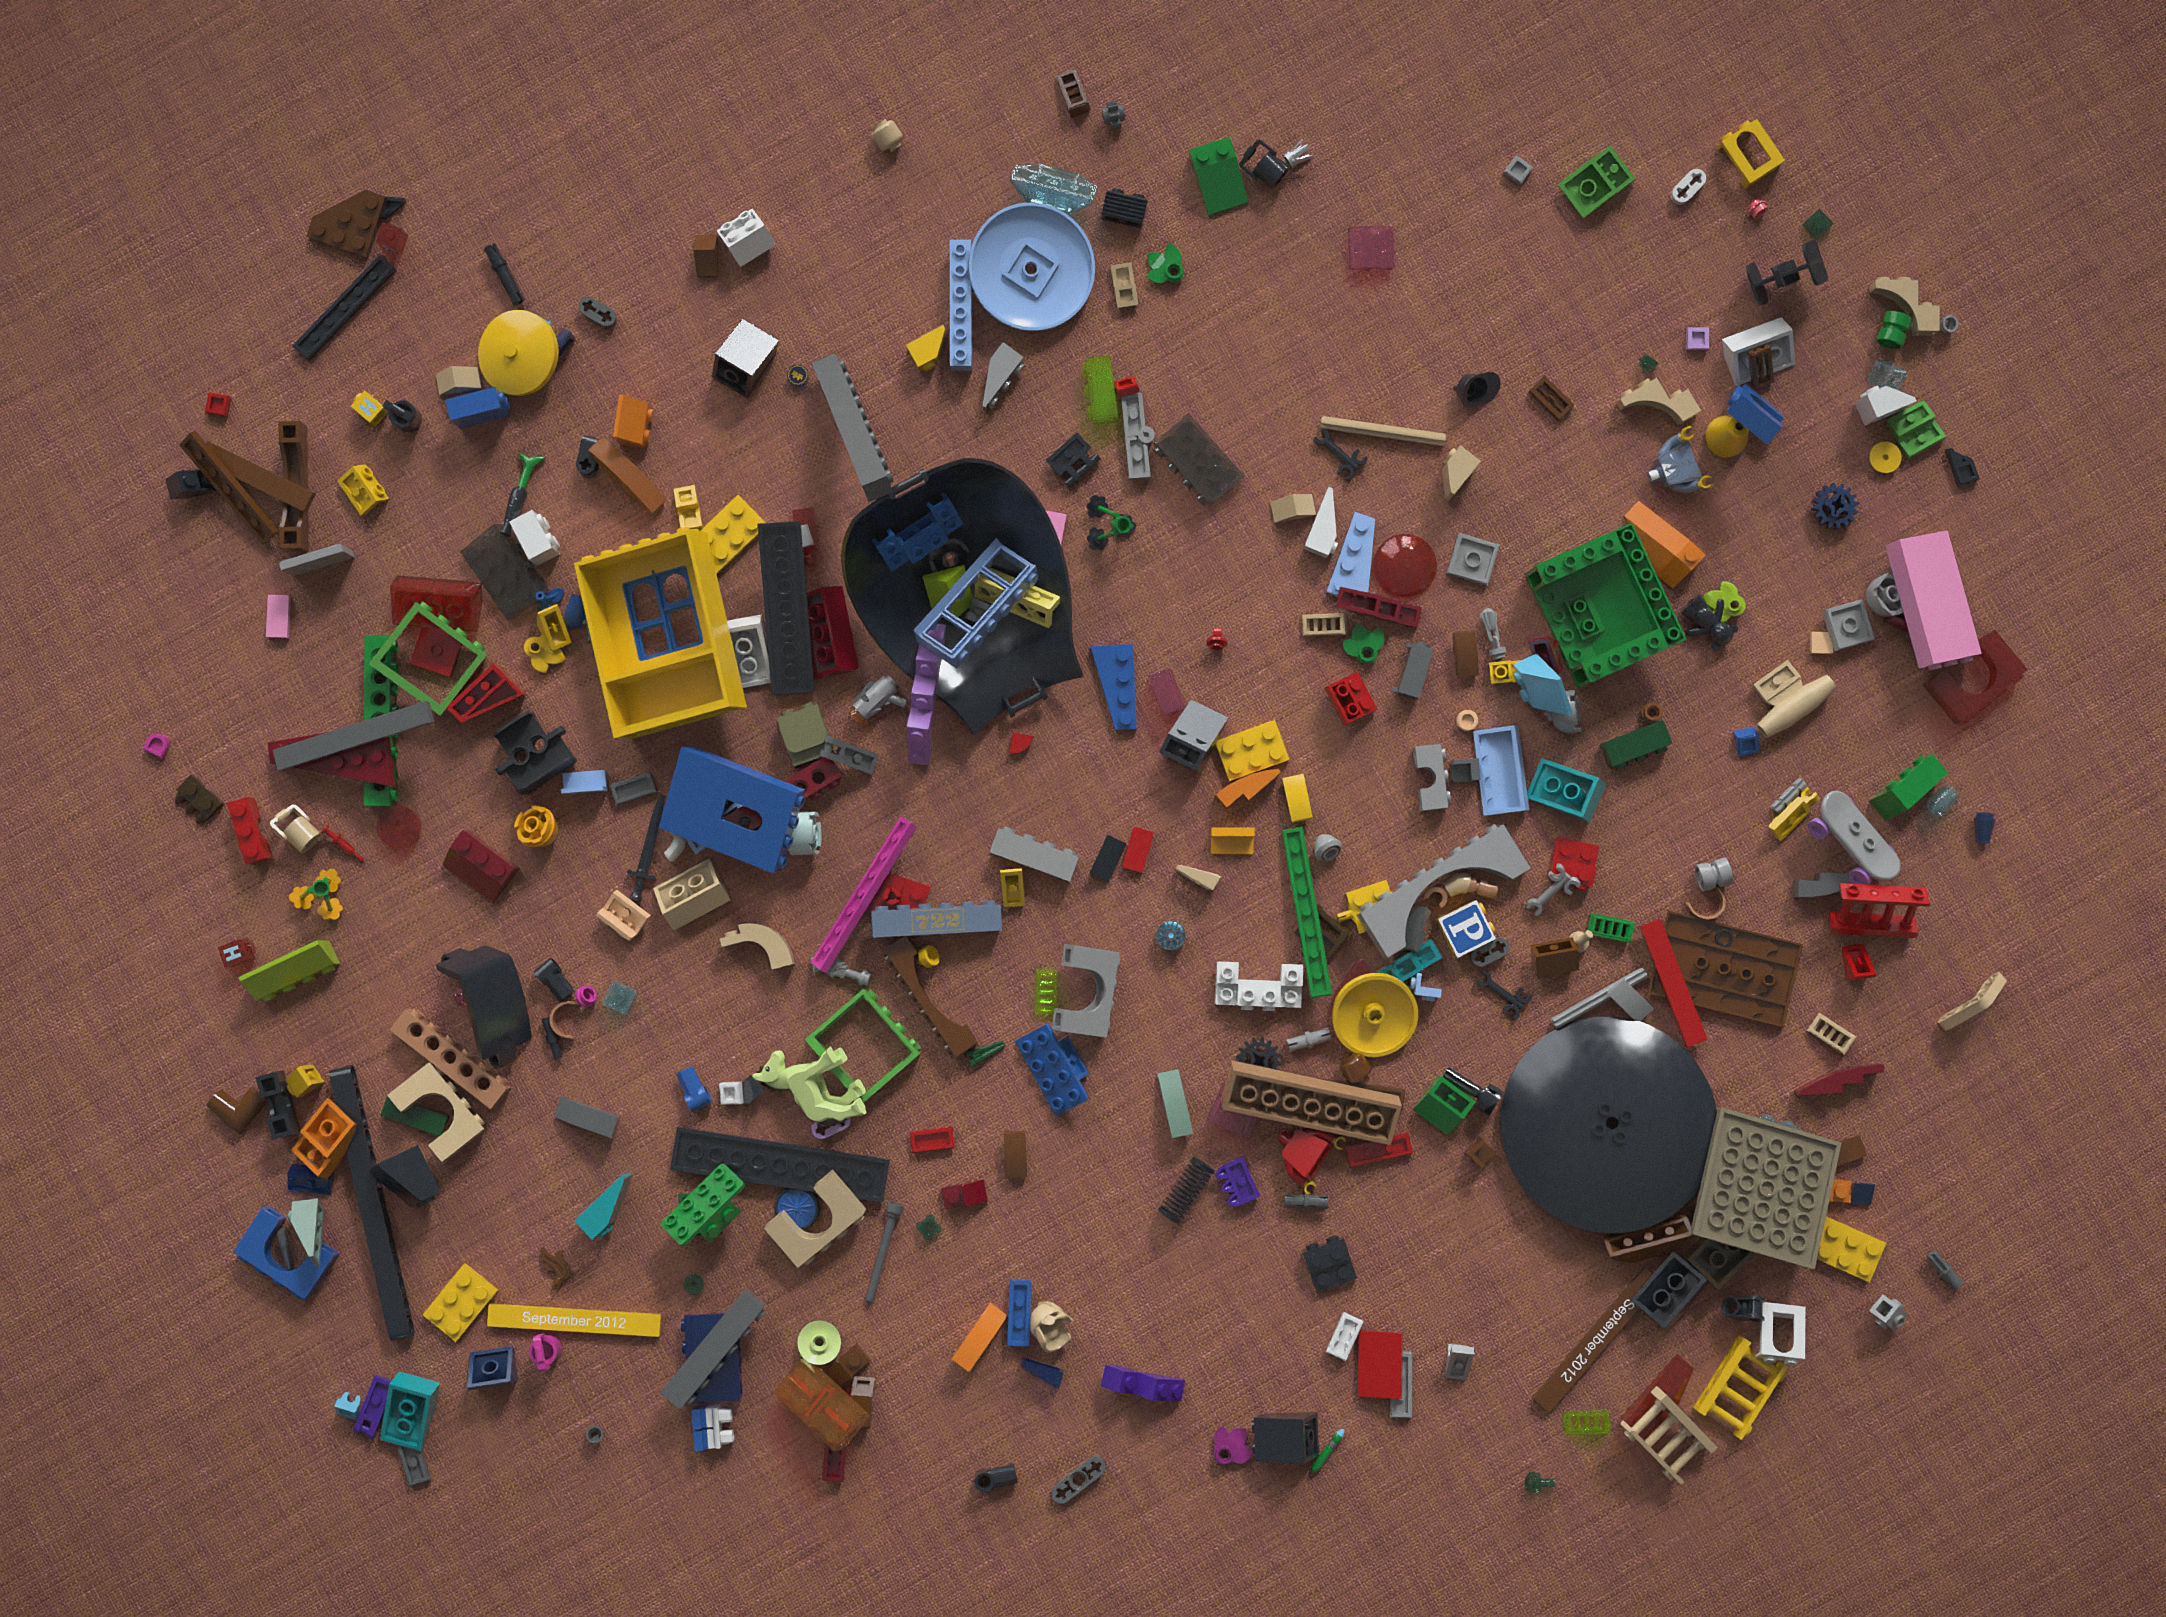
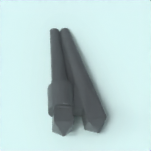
M282 1227L277 1232V1239L287 1268L291 1269L287 1229Z

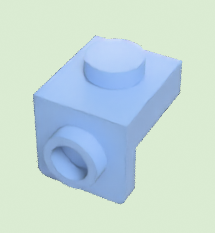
M1417 973L1414 977H1411L1410 990H1413L1412 994L1422 995V1000L1435 1001V997L1441 998L1442 989L1420 987L1422 974Z

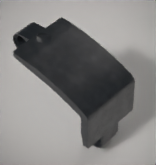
M486 945L472 951L459 948L442 955L441 962L436 964V969L444 975L458 980L470 1016L479 1058L482 1060L488 1058L490 1064L494 1067L493 1069H498L514 1062L516 1059V1046L531 1040L532 1035L526 1000L512 957L505 952Z

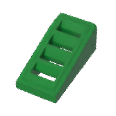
M1590 913L1587 930L1591 931L1593 936L1631 943L1635 922ZM1597 919L1600 920L1598 932L1594 931ZM1605 921H1609L1607 933H1603ZM1614 923H1618L1616 935H1612ZM1623 925H1627L1625 936L1621 937Z

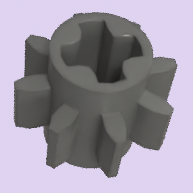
M1116 100L1106 102L1107 108L1102 109L1104 124H1110L1111 129L1121 127V121H1125L1123 105H1118Z

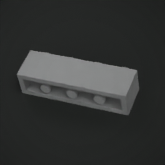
M1006 826L1003 829L998 828L990 853L1065 881H1071L1079 857L1075 856V851L1066 848L1060 851L1055 849L1056 845L1044 841L1041 844L1035 842L1036 837L1025 833L1023 837L1016 835V830Z

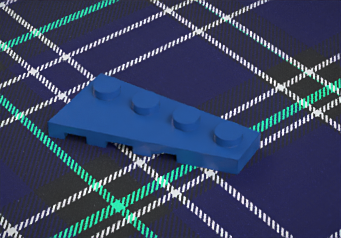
M1133 644L1090 646L1115 731L1137 730Z

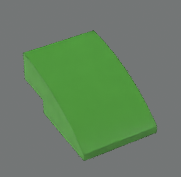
M1610 145L1558 185L1580 215L1585 218L1634 183L1636 178Z

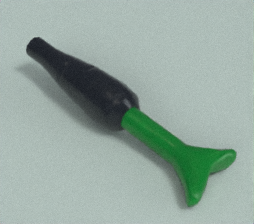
M518 454L524 464V469L518 486L514 487L510 493L501 530L502 535L509 536L512 528L510 521L519 516L527 499L526 486L532 470L545 460L543 456L527 457L525 454Z

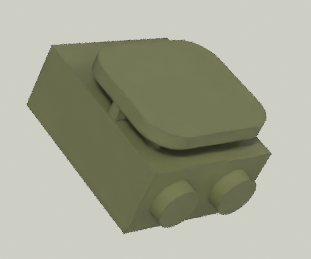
M810 702L802 705L801 710L793 712V709L782 712V717L777 718L793 766L797 768L823 758L819 754L826 744L824 742L826 735H830L820 706ZM833 747V750H832V752H831V753H833V754L836 753L834 747Z

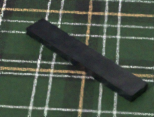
M379 254L292 346L310 361L397 270Z

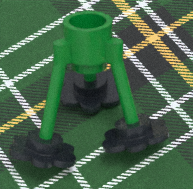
M1093 495L1090 498V502L1086 505L1088 516L1091 518H1101L1103 512L1112 516L1113 519L1110 524L1112 531L1104 534L1103 529L1093 527L1089 530L1087 541L1090 542L1089 546L1093 551L1104 550V545L1108 543L1109 537H1122L1123 535L1129 537L1131 531L1136 529V523L1132 521L1130 515L1125 516L1109 510L1105 497H1099L1098 495Z

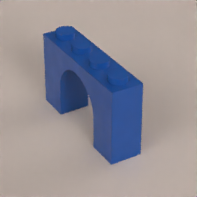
M1746 383L1742 387L1738 385L1730 394L1727 412L1768 444L1782 428L1783 424L1780 422L1784 419L1785 415Z
M270 1206L263 1207L233 1252L238 1255L237 1258L240 1261L254 1265L258 1273L272 1277L276 1285L290 1289L294 1297L298 1299L311 1297L338 1257L339 1252L322 1242L320 1266L315 1267L309 1256L297 1269H286L280 1266L271 1254V1242L286 1217Z

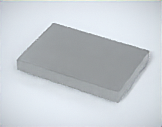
M336 544L281 561L279 565L282 571L296 576L355 558L353 550L342 544Z

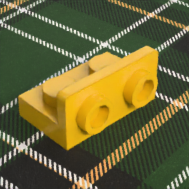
M365 464L352 466L337 481L360 515H366L379 502H385L389 499L384 488L374 477L372 470Z

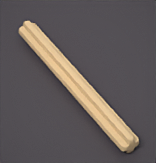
M1323 416L1320 422V428L1439 446H1444L1446 441V434L1326 416Z

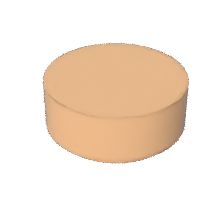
M1471 710L1460 712L1456 717L1457 727L1465 732L1475 729L1478 724L1476 713Z

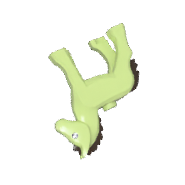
M830 1046L818 1061L809 1064L793 1065L785 1068V1055L780 1050L775 1051L765 1066H760V1071L752 1075L754 1079L761 1082L763 1087L771 1089L772 1092L777 1090L782 1092L791 1089L795 1102L801 1106L806 1116L821 1125H840L846 1118L862 1116L867 1113L861 1098H858L866 1092L861 1080L857 1079L851 1083L848 1091L842 1097L830 1096L822 1073L843 1064L848 1057L842 1048L833 1051Z

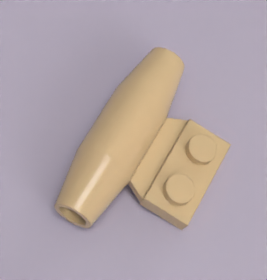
M1786 660L1752 685L1765 703L1774 706L1757 724L1759 732L1765 738H1769L1794 725L1816 709L1836 689L1834 681L1828 675H1824L1802 686L1801 676L1792 664Z

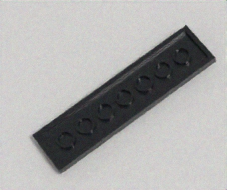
M801 521L758 523L772 695L814 692Z

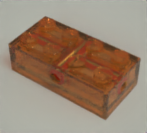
M799 1359L773 1392L833 1451L844 1450L870 1417L864 1409L816 1364H812L806 1359Z

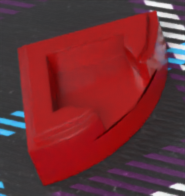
M1013 732L1009 754H1018L1026 750L1031 745L1034 736Z

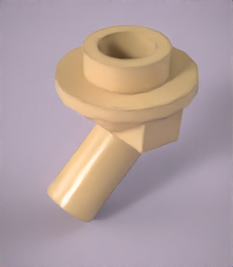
M1589 930L1585 933L1577 931L1573 932L1569 938L1573 937L1578 953L1588 948L1589 940L1593 937V934Z

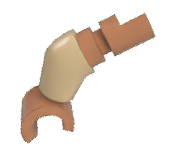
M1456 873L1443 883V887L1437 885L1427 886L1422 892V899H1429L1432 892H1439L1440 899L1437 904L1442 908L1447 902L1448 895L1452 897L1460 893L1466 894L1467 892L1473 893L1475 891L1477 895L1494 899L1498 886L1490 885L1488 881L1481 879L1476 881V878L1471 877V874Z

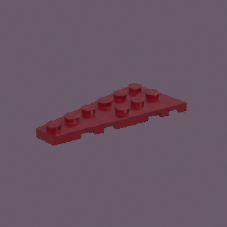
M324 733L267 742L270 764H276L273 753L274 749ZM390 737L293 767L395 786Z

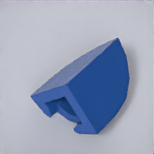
M572 594L563 619L567 629L580 628L583 626L582 621L587 620L582 597Z

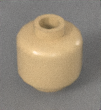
M884 119L872 128L874 132L871 136L881 151L889 149L892 152L901 145L899 141L902 139L903 134L894 121Z

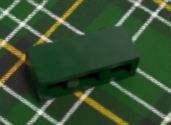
M1664 720L1603 742L1600 744L1608 767L1615 766L1617 770L1627 766L1628 760L1635 758V761L1638 762L1648 758L1647 753L1655 751L1656 754L1667 751V746L1673 743Z

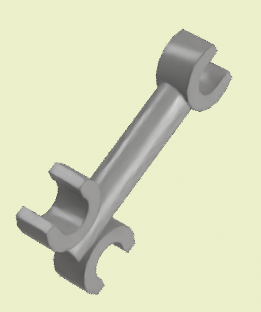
M1561 864L1556 865L1557 870L1560 871L1559 874L1556 875L1552 871L1549 872V878L1556 882L1537 899L1532 898L1527 901V909L1532 905L1538 907L1534 911L1535 916L1541 914L1542 905L1563 886L1565 892L1569 895L1572 894V889L1569 887L1570 884H1575L1578 888L1580 887V881L1566 873Z

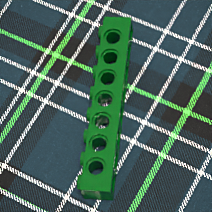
M364 635V721L398 710V705L395 704V696L399 692L398 685L387 677L383 684H379L378 677L382 673L369 665V662L390 635ZM395 640L386 652V660L383 663L398 673L399 666L398 662H396V653H398L399 645L398 641ZM381 695H385L386 702L380 706L378 698ZM398 734L390 736L395 781L398 780V769L395 768V759H398V748L395 747V738H398ZM364 781V806L395 807V802L398 801V791L395 789V786L386 785L380 791L378 783Z

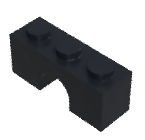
M284 1070L255 1077L260 1097L264 1098L269 1106L270 1118L267 1119L272 1140L300 1133L291 1094L287 1089L288 1083L285 1080Z

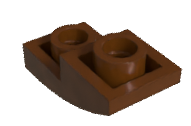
M1475 631L1453 632L1456 676H1478L1479 666Z
M1025 1131L1003 1132L1006 1179L1027 1177Z

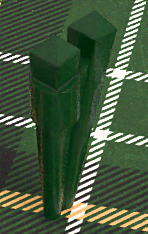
M999 1041L965 1052L964 1057H973V1060L969 1061L968 1066L974 1067L984 1062L986 1058L1004 1048V1042Z

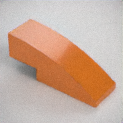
M1274 769L1248 775L1226 786L1215 797L1225 808L1241 795L1248 801L1279 775L1281 771Z
M990 1303L951 1360L970 1372L1008 1315Z

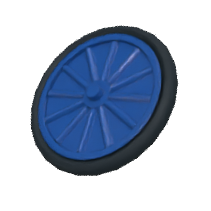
M786 1188L778 1195L774 1207L775 1215L785 1210L802 1230L808 1229L816 1222L820 1210L819 1202L813 1192Z

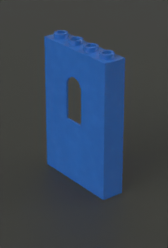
M688 745L680 750L659 828L774 874L784 869L787 864L788 858L786 854L793 843V830L799 823L798 813L805 802V797H803L805 790ZM730 800L757 811L762 817L760 829L751 831L723 820L722 815L726 801Z

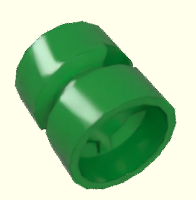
M1885 312L1881 323L1884 328H1881L1878 332L1876 342L1886 348L1902 349L1906 341L1905 333L1910 329L1912 318L1901 312Z

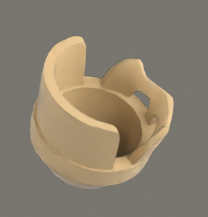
M1049 1301L1039 1302L1038 1307L1033 1310L1030 1317V1331L1038 1340L1042 1349L1047 1353L1055 1352L1070 1342L1071 1335L1063 1323L1064 1321L1073 1322V1319L1059 1306Z

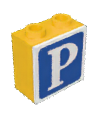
M1477 900L1471 901L1435 919L1454 958H1458L1496 939L1494 936L1496 933L1495 928L1491 922H1487L1484 916L1486 910L1482 903H1478Z

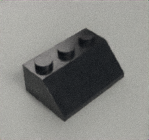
M1673 1251L1634 1295L1631 1301L1663 1330L1668 1332L1709 1285V1282Z

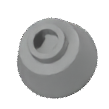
M1329 834L1318 836L1314 843L1315 856L1317 860L1323 862L1335 859L1342 849L1340 840Z

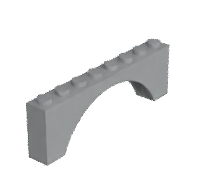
M1494 824L1484 830L1486 833L1484 836L1479 838L1476 835L1466 841L1468 846L1463 849L1458 846L1449 852L1450 857L1444 860L1441 857L1431 863L1433 866L1431 869L1426 871L1423 868L1413 874L1415 879L1410 882L1405 879L1396 885L1397 890L1390 893L1388 890L1379 895L1378 902L1372 905L1370 901L1360 907L1362 912L1358 913L1357 917L1383 959L1406 947L1405 929L1413 903L1419 894L1438 877L1456 870L1476 869L1493 873L1509 881L1530 869V866L1504 825L1497 827Z

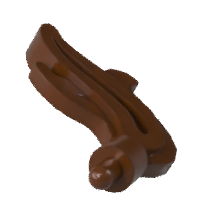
M542 1247L541 1256L547 1263L542 1260L541 1264L545 1269L555 1272L556 1277L553 1281L552 1290H556L558 1286H561L563 1280L570 1275V1267L562 1257L563 1250L557 1251L554 1256L548 1253L545 1247Z

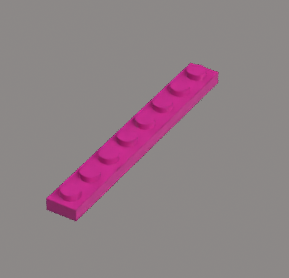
M900 816L810 963L819 970L827 973L834 964L835 958L845 946L851 932L856 928L858 921L868 909L869 903L879 891L885 877L890 873L903 848L913 836L917 826Z

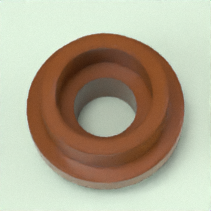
M1646 703L1641 709V716L1647 723H1656L1662 718L1663 710L1658 703ZM1649 709L1654 710L1655 715L1653 717L1648 715Z

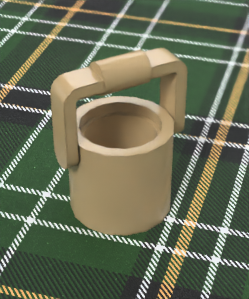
M291 805L287 809L281 810L274 816L269 825V828L282 841L285 842L287 840L302 854L311 849L321 837V833L310 823V818L296 805ZM294 811L299 817L291 822L284 832L275 826Z

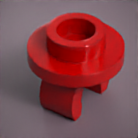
M1213 628V637L1208 638L1206 641V645L1212 650L1220 651L1228 645V640L1222 637V628Z

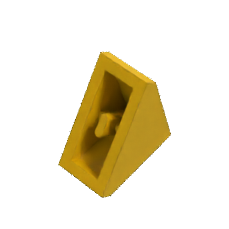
M557 604L537 613V627L551 651L572 643Z

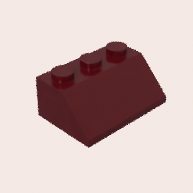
M468 830L461 831L450 846L442 864L493 903L520 869Z

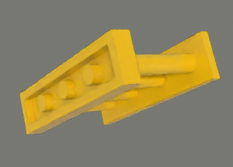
M1738 1335L1693 1408L1704 1416L1707 1412H1712L1736 1428L1733 1434L1742 1440L1743 1437H1747L1751 1432L1753 1421L1778 1382H1782L1786 1377L1788 1366L1780 1361L1774 1366L1771 1363L1763 1362V1358H1756V1353L1750 1350L1751 1347H1749L1751 1342ZM1742 1358H1748L1771 1373L1765 1384H1762L1739 1368L1738 1363ZM1730 1376H1736L1759 1391L1753 1403L1727 1387L1726 1382ZM1719 1394H1724L1747 1409L1741 1421L1715 1405V1399Z

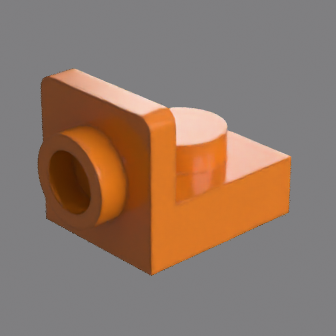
M1834 1179L1829 1202L1851 1203L1852 1181Z

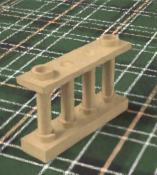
M1656 1386L1651 1393L1657 1399L1649 1411L1632 1428L1624 1421L1620 1424L1626 1429L1624 1434L1632 1442L1637 1440L1664 1468L1662 1473L1670 1481L1676 1479L1682 1485L1684 1481L1676 1473L1700 1449L1706 1448L1712 1454L1718 1447ZM1667 1409L1669 1411L1668 1417L1644 1441L1638 1434L1661 1410L1665 1411ZM1680 1422L1682 1424L1681 1430L1656 1454L1651 1447L1674 1423ZM1693 1435L1695 1437L1694 1443L1669 1467L1664 1460L1687 1436Z

